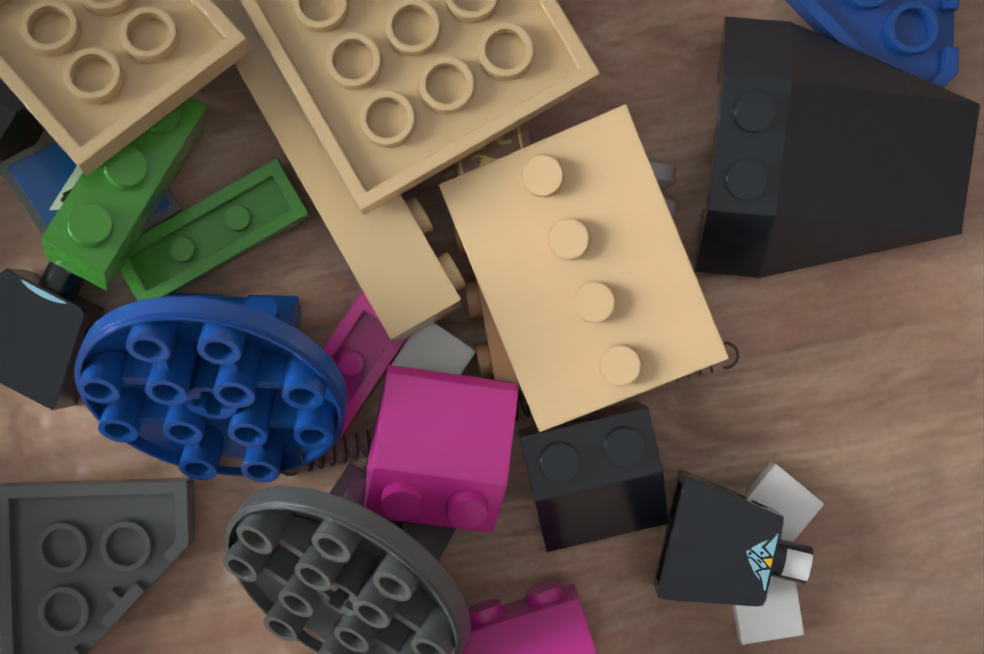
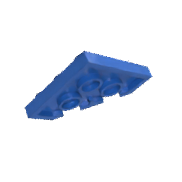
M785 0L816 33L944 88L958 74L959 47H954V12L959 9V0Z

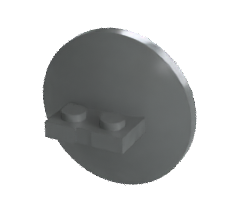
M350 462L329 493L302 487L280 486L267 488L250 495L227 524L225 531L226 554L223 557V564L238 579L254 603L266 614L264 625L276 637L290 642L298 640L317 654H463L471 634L469 610L456 583L438 562L456 529L387 520L365 508L367 472ZM305 627L315 632L321 638H323L325 642L323 643L313 638L307 632H305L303 628Z

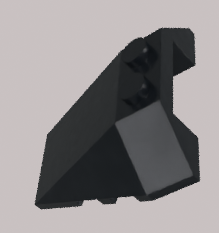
M725 16L717 83L721 84L707 204L706 209H702L695 272L761 278L962 234L980 109L979 103L795 23Z

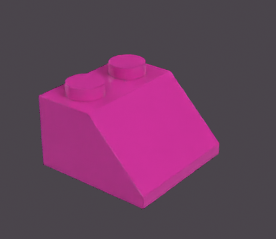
M387 364L367 462L364 507L387 520L493 533L508 483L518 400V384Z
M548 581L529 588L525 591L526 598L501 605L499 599H491L468 607L471 619V634L463 654H597L575 583L562 587L561 581Z

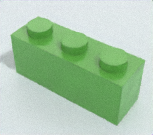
M193 97L188 98L88 176L82 172L40 238L46 259L107 291L203 134L207 105Z

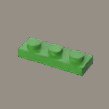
M276 158L142 234L121 267L120 272L137 301L170 297L312 215L284 165Z

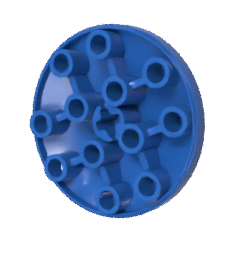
M174 293L170 297L150 298L132 302L116 308L96 321L87 332L75 363L74 377L76 387L86 407L99 421L98 430L104 437L116 442H125L147 455L179 466V470L185 476L196 480H210L219 474L246 476L257 482L275 481L278 479L281 470L288 471L301 467L303 464L306 465L318 459L333 447L343 431L348 407V391L338 366L316 342L298 330L302 315L298 296L248 295V297H224L223 294ZM298 448L301 450L304 459L303 462H301L297 451ZM221 456L243 459L242 466H220Z

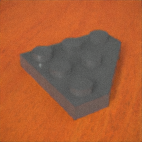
M160 478L1 484V654H88L195 541L194 479Z

